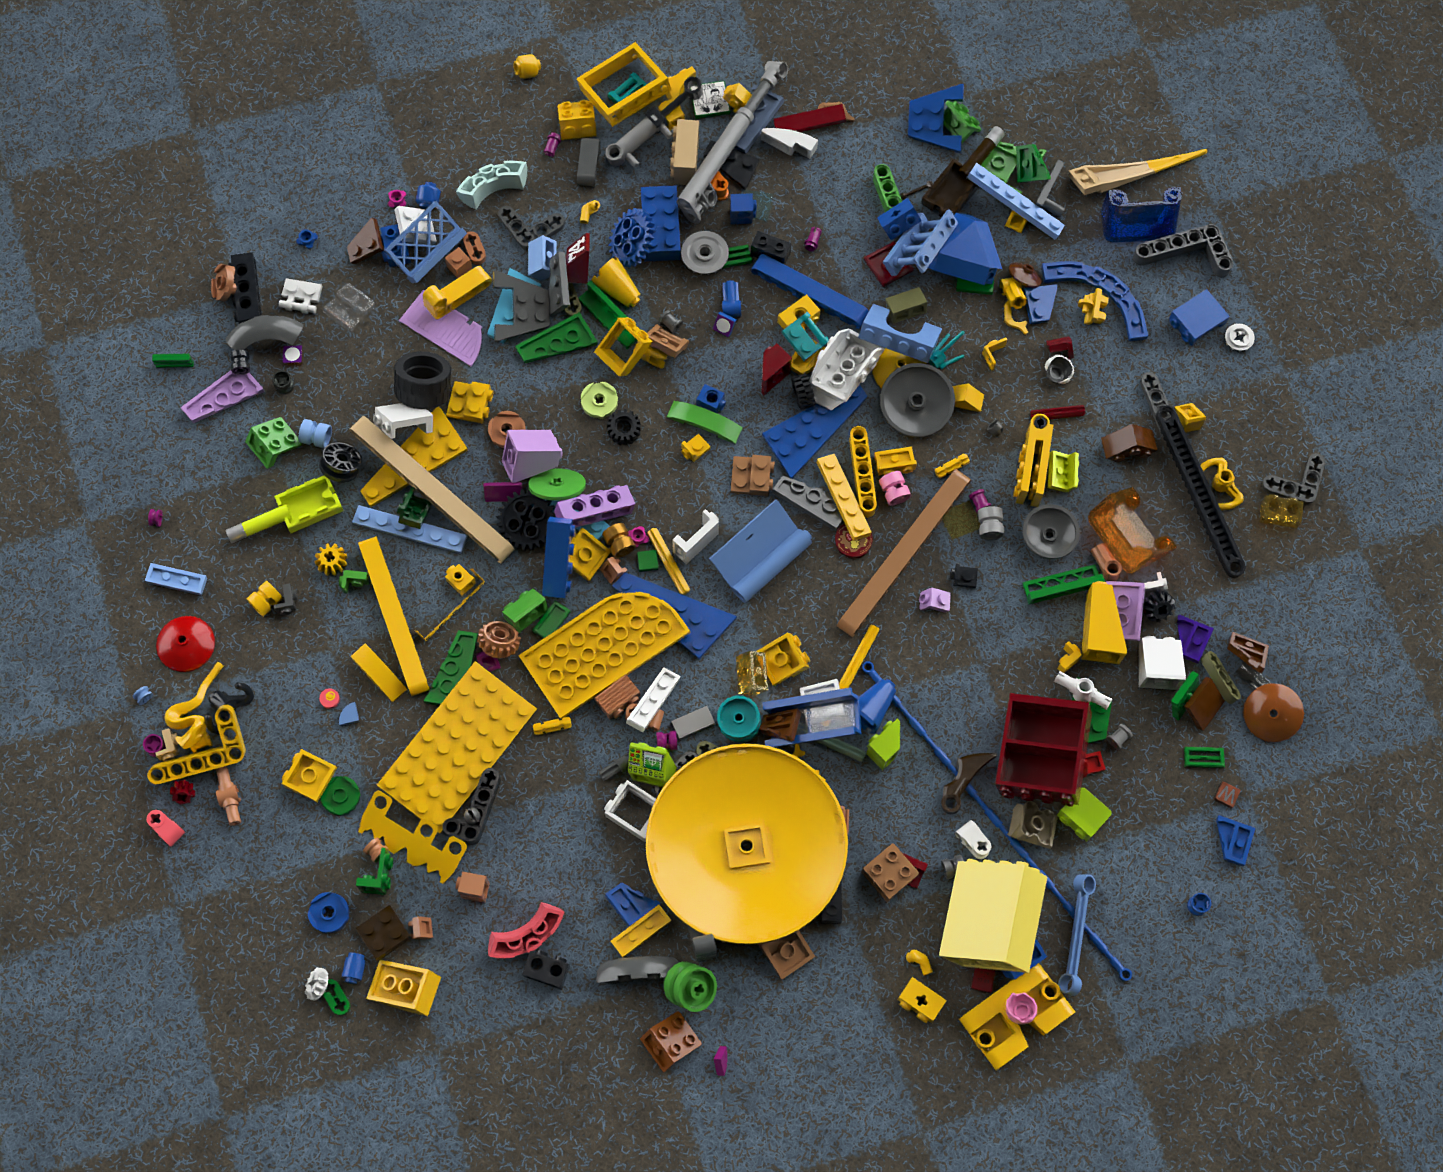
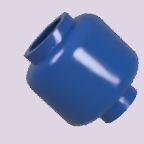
M425 182V185L418 187L416 203L419 204L420 208L427 209L434 201L439 203L441 191L436 187V184Z

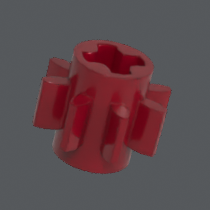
M186 780L175 781L174 787H170L172 801H176L180 805L190 803L191 797H195L193 783L190 784Z

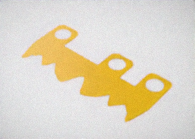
M379 790L375 791L362 815L358 832L362 834L365 830L372 829L374 839L384 836L385 846L393 854L406 847L407 862L409 864L419 866L427 863V872L430 873L438 870L441 876L440 883L444 884L454 873L467 849L466 843L455 836H451L443 850H439L431 845L438 832L437 825L427 819H421L415 832L411 833L385 817L392 804V798ZM378 796H383L387 801V805L383 809H379L375 805V799ZM424 824L430 825L433 829L432 835L429 837L421 834L420 829ZM452 842H458L461 845V852L457 855L452 854L449 850Z

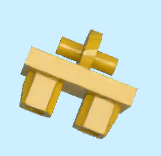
M1097 288L1096 292L1085 295L1084 299L1078 301V307L1082 309V313H1085L1084 324L1090 325L1093 322L1101 324L1105 321L1106 313L1099 311V309L1107 306L1109 298L1102 295V289Z

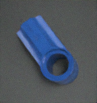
M727 281L723 283L722 287L723 313L730 317H741L738 282Z

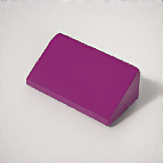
M521 482L483 483L485 502L508 501L507 496L514 498L513 492L520 495V491L523 489Z

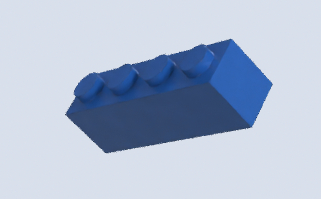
M549 517L547 521L542 596L565 598L567 592L571 591V581H568L569 574H572L573 563L570 562V555L573 556L574 544H571V537H575L576 525H572L573 519Z

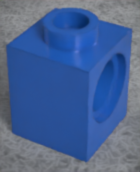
M704 384L696 399V406L718 413L719 410L722 411L726 404L725 393ZM715 399L716 402L710 403L708 400Z

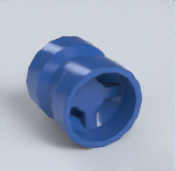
M1197 893L1191 897L1187 903L1189 912L1196 916L1207 912L1211 908L1209 896L1204 893Z

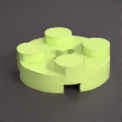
M606 382L591 383L582 391L581 405L587 415L593 418L605 419L615 412L618 406V396L615 388ZM603 397V403H596L595 398Z

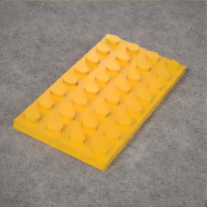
M475 661L376 786L420 820L427 819L437 825L438 833L440 834L443 830L444 821L453 818L478 786L483 771L487 768H492L537 708Z

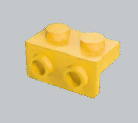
M912 446L879 451L874 454L878 476L895 471H900L903 474L911 473L917 466Z

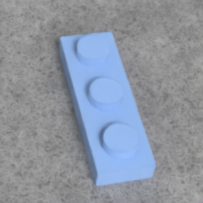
M150 563L145 582L148 584L201 596L207 581L206 575Z

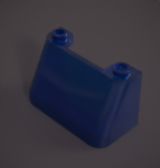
M1181 187L1166 189L1163 194V201L1128 202L1125 192L1121 190H1108L1101 208L1105 239L1113 243L1152 241L1175 234L1182 199Z

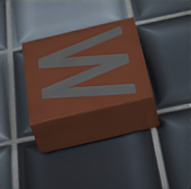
M1222 781L1214 800L1233 808L1241 790Z

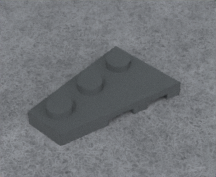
M557 252L550 259V317L558 315L570 306L565 252Z

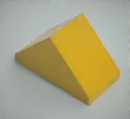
M969 383L952 386L955 394L954 407L981 412L984 398L983 393Z
M1193 403L1174 407L1185 432L1201 429L1206 416Z

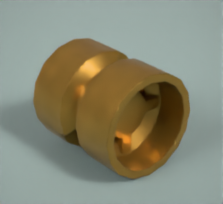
M624 523L614 524L602 533L607 545H611L609 549L613 557L617 559L631 553L636 548L632 538L628 536L629 532Z

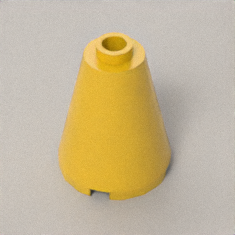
M617 257L610 259L600 268L599 276L596 277L594 275L591 279L601 291L626 307L630 305L634 307L641 300L639 298L641 294Z

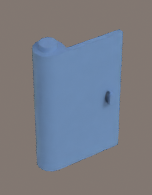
M775 499L709 559L735 595L742 602L746 603L812 544V536L807 530L798 529L779 501Z

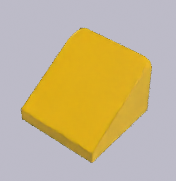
M1012 210L1005 226L1022 233L1027 220Z

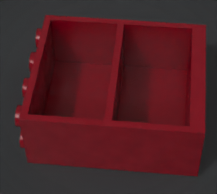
M1010 693L995 782L1002 797L1013 799L1014 796L1022 797V800L1025 801L1038 799L1046 804L1060 802L1062 805L1072 807L1074 804L1079 805L1092 718L1089 702Z

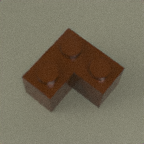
M1130 424L1101 438L1106 459L1114 462H1122L1130 455L1147 458L1151 456V453L1158 451L1153 430Z

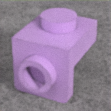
M935 588L922 591L919 597L920 610L924 611L930 608L941 612L950 611V592Z

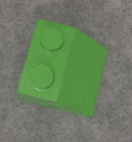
M532 588L530 591L523 592L516 602L507 604L502 613L507 622L520 633L545 614L548 607L546 599Z

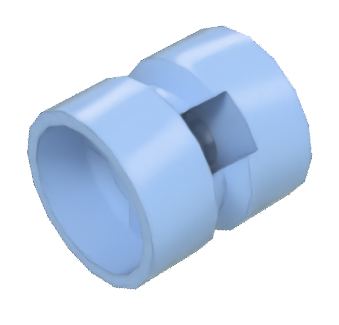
M304 419L299 430V442L308 445L314 443L316 447L325 448L332 436V426L324 423L317 425L316 421Z

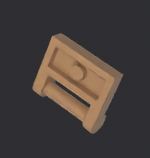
M658 324L647 333L649 335L648 338L652 341L650 347L657 348L674 358L685 350L689 344V340L681 339L663 330L662 326Z

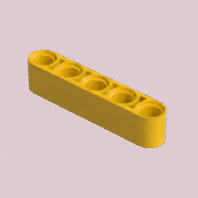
M856 426L852 428L849 437L855 489L860 509L864 517L869 518L874 515L877 505L866 429ZM859 435L862 437V439L857 440L854 438V436ZM861 452L865 456L859 457L856 453ZM865 470L867 474H860L858 471ZM867 487L870 491L863 492L861 488ZM867 504L870 505L872 509L867 510L863 506Z

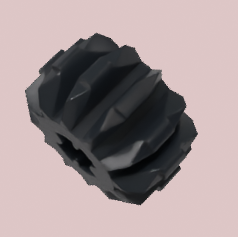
M1157 589L1155 593L1150 591L1149 597L1144 596L1146 601L1143 603V613L1149 620L1160 623L1162 619L1167 621L1168 615H1173L1172 610L1176 609L1175 601L1167 591Z

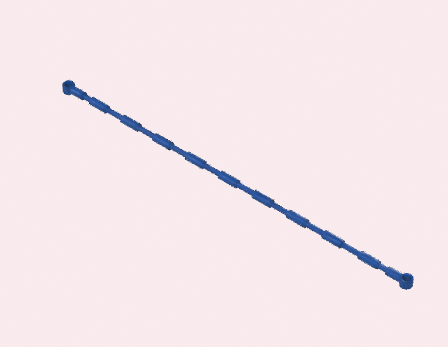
M866 661L863 663L862 671L868 674L875 683L882 679L874 670L872 662ZM870 665L872 669L868 671L864 666ZM894 695L892 699L893 705L900 709L909 720V724L920 737L926 740L945 767H948L957 776L958 771L951 764V760L940 747L934 744L926 734L925 729L915 717L908 713L899 698ZM969 783L965 789L966 792L983 808L986 816L1003 832L1022 859H1025L1032 868L1039 869L1019 841L1007 835L1008 831L1002 825L1003 822L991 808L986 806L977 795V791ZM1040 870L1041 874L1047 876L1043 870ZM1047 876L1046 887L1055 894L1063 904L1064 909L1074 919L1075 908L1069 901L1064 899L1054 887L1055 884ZM1085 924L1084 930L1090 936L1089 939L1101 953L1107 956L1110 964L1119 973V978L1122 981L1130 980L1132 978L1131 970L1124 968L1118 959L1113 957L1107 950L1108 947L1097 934L1093 933ZM1123 971L1128 972L1129 977L1127 979L1122 976Z

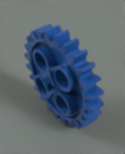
M639 208L628 209L627 213L623 212V218L618 217L619 222L614 223L616 228L611 230L613 236L609 237L612 240L608 244V246L612 247L609 253H612L611 258L617 257L623 267L631 268V266L636 267V263L641 264V258L646 259L645 254H650L648 248L653 247L651 240H654L655 237L652 234L656 232V230L652 229L655 223L651 222L653 217H650L649 213Z

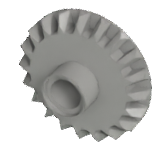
M699 231L690 235L684 241L681 256L683 263L686 264L688 269H691L694 273H700V275H709L722 269L727 262L729 250L727 243L720 235L710 231Z

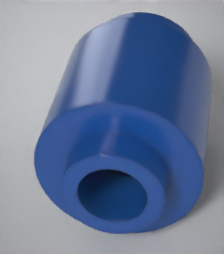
M349 953L348 957L345 958L342 978H345L346 983L357 984V981H362L366 963L364 955Z

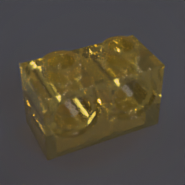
M1273 494L1266 495L1261 501L1259 522L1298 528L1302 523L1304 502L1298 501L1296 498L1285 499ZM1268 506L1273 507L1275 512L1271 511ZM1287 509L1292 510L1294 515L1290 514Z

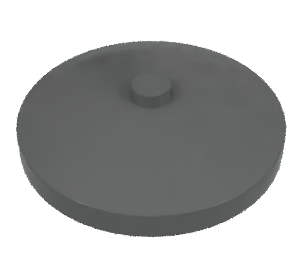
M923 363L907 364L893 371L884 382L880 394V408L885 421L896 432L912 438L927 437L940 431L951 418L955 406V394L949 379L939 369Z

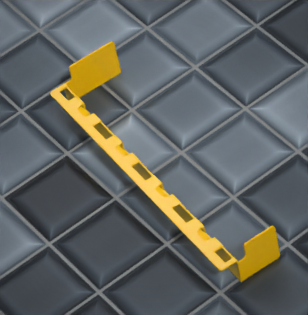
M470 569V570H471L482 582L475 588V590H474L473 592H471V593L462 601V604H459V605H458L438 626H436V627L434 628V630H433L432 632H430L425 638H424L418 631L414 630V631H415L421 638H423L425 641H427L426 639H427L429 636L431 637V636L439 629V626H440L442 623H445V622L453 615V614H452L453 612H455L456 610H458V609L466 602V600H467L470 596H472L474 593H476V592L481 588L480 586H481L482 584L484 585V582H485V581L475 572L474 569Z

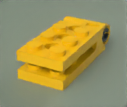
M1036 414L1032 417L1026 432L1025 443L1022 445V450L1019 454L1018 462H1020V465L1017 469V484L1013 493L1017 504L1024 503L1029 491L1028 499L1031 500V506L1038 507L1044 494L1053 424H1050L1049 418L1044 414ZM1034 454H1038L1037 464H1035L1031 475ZM1030 477H1031V482H1033V483H1032V487H1031L1030 490H1029Z

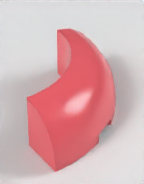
M541 902L536 914L524 926L510 932H491L488 945L489 957L513 958L537 949L556 931L563 918L564 911L558 907Z

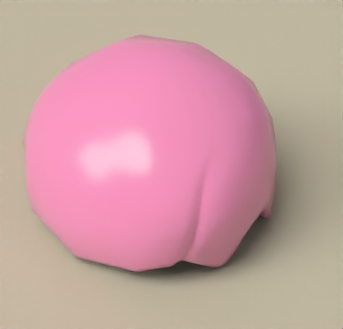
M1012 993L1006 1001L1005 1011L1012 1022L1027 1024L1036 1017L1037 1004L1026 993Z

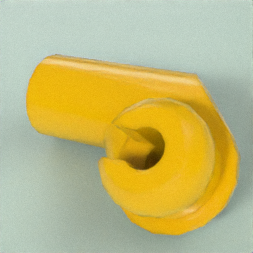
M597 200L583 205L580 223L588 224L590 215L598 211L600 203Z
M911 950L906 954V959L909 963L916 962L920 965L923 976L933 973L928 957L918 950Z

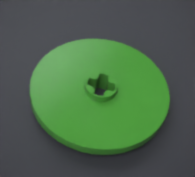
M550 469L532 476L529 480L530 492L546 500L571 499L580 495L586 487L585 478L578 472L568 469Z

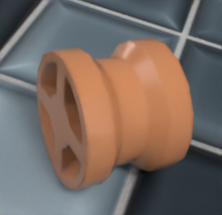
M377 837L367 844L363 852L366 855H370L371 860L377 863L380 860L381 847L386 848L388 851L389 848L383 846L381 840Z

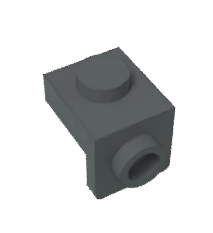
M290 583L282 585L285 603L274 605V610L277 614L289 615L292 611H296L295 601L298 600L297 590L293 589Z

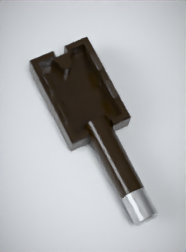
M993 127L963 165L956 159H953L924 194L921 204L932 212L934 209L939 212L938 216L941 218L948 209L951 210L953 215L959 213L979 188L967 176L976 163L980 166L1005 136L1004 131L1000 127Z

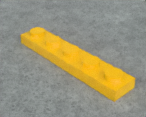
M835 454L818 458L816 463L852 540L855 541L870 536L872 532Z

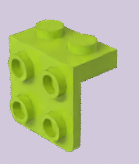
M1081 788L1079 805L1074 804L1072 807L1065 805L1057 816L1062 823L1070 826L1079 838L1088 841L1111 816L1112 812L1086 788Z

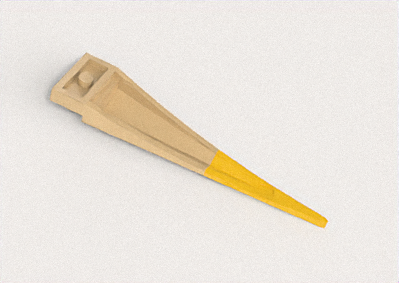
M1207 149L1142 162L1085 165L1069 170V177L1084 195L1092 194L1093 192L1102 193L1205 155Z

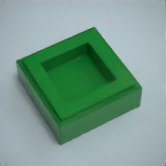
M656 550L637 552L639 572L658 570Z

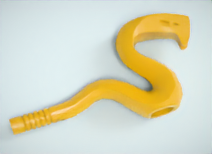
M219 662L215 664L204 679L197 695L193 699L175 704L165 713V723L171 729L182 730L192 726L182 737H176V741L183 749L190 748L205 735L207 726L203 716L191 715L184 718L181 717L201 705L208 687L224 667Z

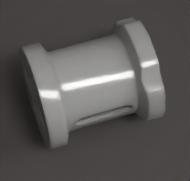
M1120 724L1118 729L1112 735H1108L1106 739L1115 749L1120 750L1122 744L1127 739H1130L1133 734L1125 725Z

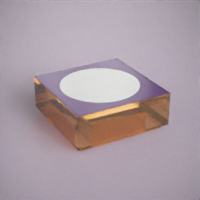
M302 345L283 346L284 365H303Z

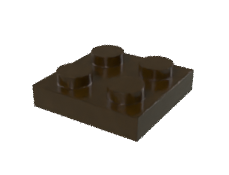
M390 905L356 927L377 962L412 938Z

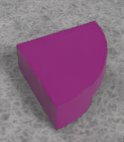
M720 1046L714 1057L717 1076L725 1075L728 1059L727 1046Z

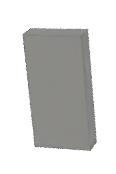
M707 706L671 721L679 740L715 725Z

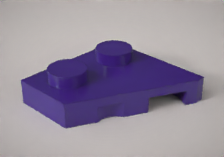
M1178 615L1179 640H1181L1183 658L1199 664L1214 628Z

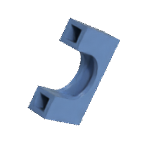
M873 304L863 321L858 338L928 363L938 343L942 328L925 322L918 333L906 334L899 332L887 324L890 309Z

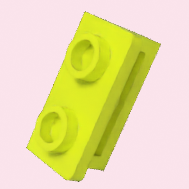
M1057 451L1049 453L1048 488L1062 492H1069L1077 488L1079 482V453L1074 452L1070 455Z

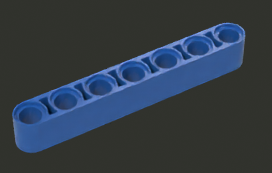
M761 254L751 269L754 275L761 276V279L769 283L773 282L778 288L786 292H792V295L799 299L807 294L818 308L824 309V312L834 317H839L841 321L849 325L853 324L857 329L861 328L869 312L863 305L767 255Z

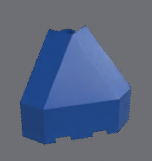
M956 213L954 217L958 221V225L928 268L978 284H992L996 270L1002 269L988 223L968 214Z

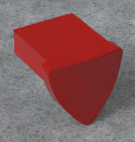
M1100 751L1086 754L1083 778L1089 774L1106 770Z

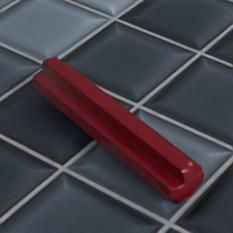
M1084 405L1031 410L1030 419L1036 414H1044L1049 419L1084 416L1085 407Z

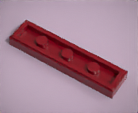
M843 104L774 118L773 122L775 128L803 132L845 123L846 116Z

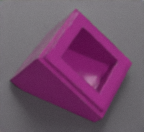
M484 651L475 654L478 663L487 671L491 672L501 668L498 658L491 657Z

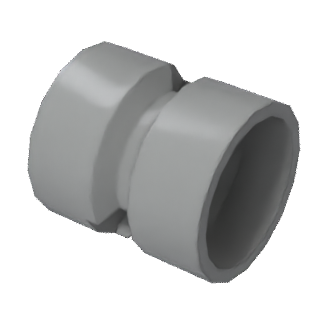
M992 506L978 510V522L981 524L979 525V535L981 539H999L1004 536V526L1001 523L1003 521L1002 508Z

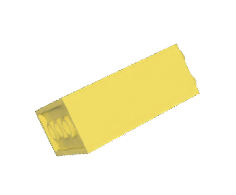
M967 859L966 862L958 861L939 956L963 967L1029 973L1047 876L1041 874L1039 869L1028 867V863L1017 861L1016 864L1002 860L999 863L991 860L979 862L973 859Z

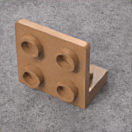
M895 844L887 847L861 871L887 903L919 874Z

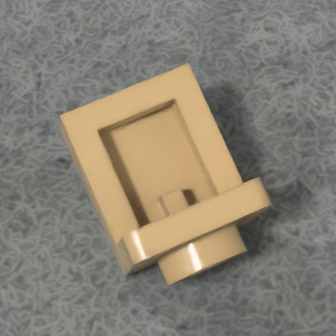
M168 728L162 730L166 749L155 753L160 761L171 760L175 758L174 756L179 755L178 742L176 741L178 735L177 733L173 734Z

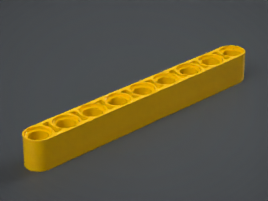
M377 536L358 542L411 696H415L429 691L430 688L424 670L422 669Z

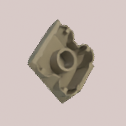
M1028 801L1023 805L1017 803L1013 809L1010 829L1007 835L1051 849L1058 816L1048 809L1044 811L1039 810L1038 805L1032 801Z

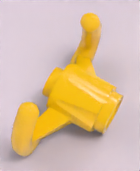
M1212 458L1203 462L1200 465L1203 472L1210 466H1218L1217 474L1212 480V487L1218 492H1226L1233 498L1232 502L1218 503L1220 510H1230L1239 506L1244 501V497L1235 487V477L1232 471L1227 469V461L1224 458Z

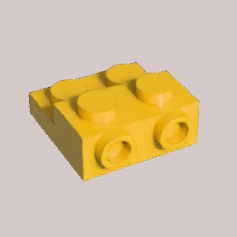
M454 381L446 416L483 424L484 418H488L489 407L487 406L488 402L493 399L494 391L491 390L489 384L473 381L471 384Z
M791 633L784 634L756 651L773 686L791 676L795 677L810 668L808 665L810 662L806 652L802 653L799 648L801 645L799 638Z
M301 749L299 753L294 755L291 768L283 774V782L281 784L285 788L318 803L337 767Z

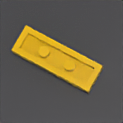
M657 905L612 939L611 943L621 957L624 958L669 924L671 919L662 907Z

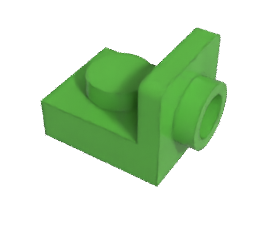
M344 570L343 576H340L339 587H341L343 593L348 594L349 583L356 587H362L363 584H369L370 577L367 572Z

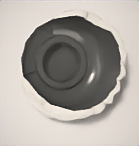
M1055 355L1046 361V376L1053 383L1066 384L1074 374V366L1063 355Z

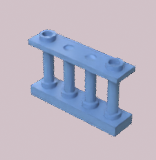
M950 209L944 213L940 220L928 221L923 213H918L922 221L902 234L883 261L891 276H896L904 265L915 264L921 273L926 271L958 225V221ZM922 240H925L923 245H919Z

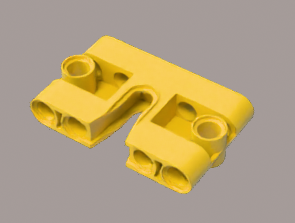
M1039 963L1032 967L1029 973H1024L1017 979L1011 980L959 1019L975 1041L976 1046L981 1049L995 1070L1001 1068L1029 1047L1020 1026L1012 1022L1005 1011L1006 1001L1012 993H1026L1034 999L1037 1004V1015L1029 1024L1043 1036L1075 1013L1072 1006L1060 992L1059 986L1051 980ZM1046 987H1050L1053 989V997H1049L1045 994ZM985 1034L989 1037L990 1042L988 1045L980 1042V1035Z

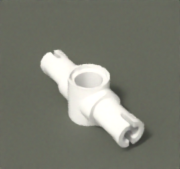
M1061 671L1055 678L1054 682L1069 689V692L1073 693L1076 701L1093 702L1106 710L1112 701V698L1098 692L1090 679H1074Z

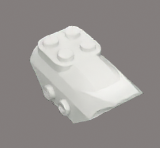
M849 328L838 331L834 337L832 336L829 339L825 350H821L818 354L816 365L809 380L813 388L815 403L833 410L843 402H847L858 385L863 383L870 371L874 369L880 355L886 348L859 339V333Z

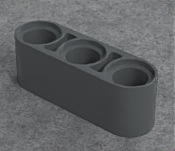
M581 139L577 185L595 187L600 139Z

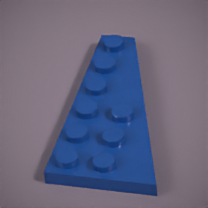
M859 384L847 402H843L833 410L815 404V406L762 433V436L789 478L793 479L800 469L821 449L839 427L867 399V395Z
M626 572L612 585V588L618 593H647L660 600H664L675 609L691 632L679 640L678 643L697 659H700L737 618L735 615Z

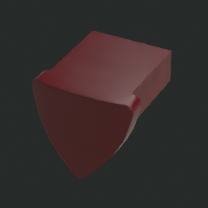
M1070 337L1046 341L1050 353L1067 350L1068 359L1074 358L1072 339Z

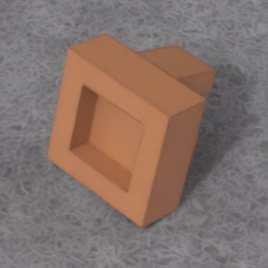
M608 558L600 569L610 584L615 583L627 571L625 567L621 568L619 566L621 562L619 558Z
M418 916L408 922V926L413 927V934H410L411 939L433 938L431 918Z

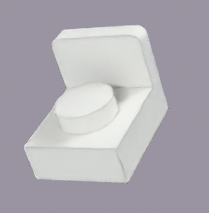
M1157 572L1158 581L1144 583V596L1149 597L1150 591L1155 593L1157 589L1161 591L1168 589L1166 578L1162 579L1161 572Z

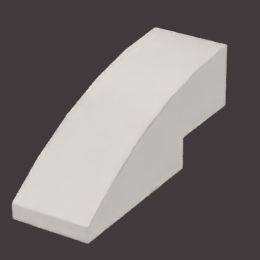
M763 128L761 131V140L790 156L796 151L810 159L818 147L817 139L797 131L778 128Z

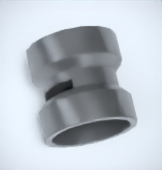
M956 855L950 860L947 858L941 860L942 869H946V873H944L946 879L953 878L956 874L958 861H964L961 855Z

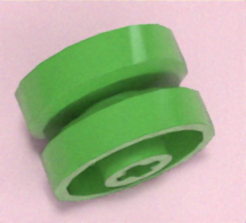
M682 961L675 964L668 971L664 980V992L667 999L671 1003L691 1012H700L706 1009L713 1002L717 991V982L713 973L705 967L692 962Z

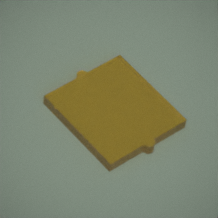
M970 500L951 507L948 513L946 512L942 517L945 523L944 527L947 528L952 540L980 528L979 525L981 524L978 522V514L974 511Z

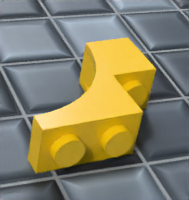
M692 66L681 70L673 77H668L672 90L665 94L669 101H663L658 106L659 112L684 92V82L687 78L696 77V71ZM680 105L665 117L669 130L677 126L678 119H684V113Z

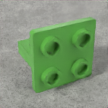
M947 101L945 103L948 107L944 110V126L952 135H961L962 143L974 131L980 132L982 130L978 126L980 124L979 121L968 114L969 110L965 105H960L956 101Z

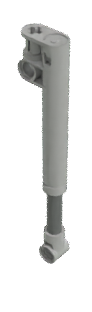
M768 61L766 63L765 73L760 78V84L745 106L738 109L678 197L677 204L690 222L698 224L701 221L700 216L709 206L712 207L716 204L717 193L710 182L754 119L753 113L768 91L774 88L780 78L786 77L788 66L785 62Z

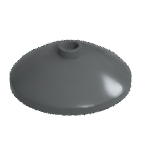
M1047 504L1033 509L1027 515L1023 523L1022 535L1027 547L1037 556L1045 559H1059L1067 556L1074 550L1079 541L1080 528L1076 518L1070 511L1058 505ZM1046 534H1051L1052 538H1047Z

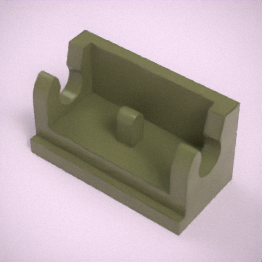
M920 287L885 299L888 306L887 309H890L889 316L893 324L927 312V300Z

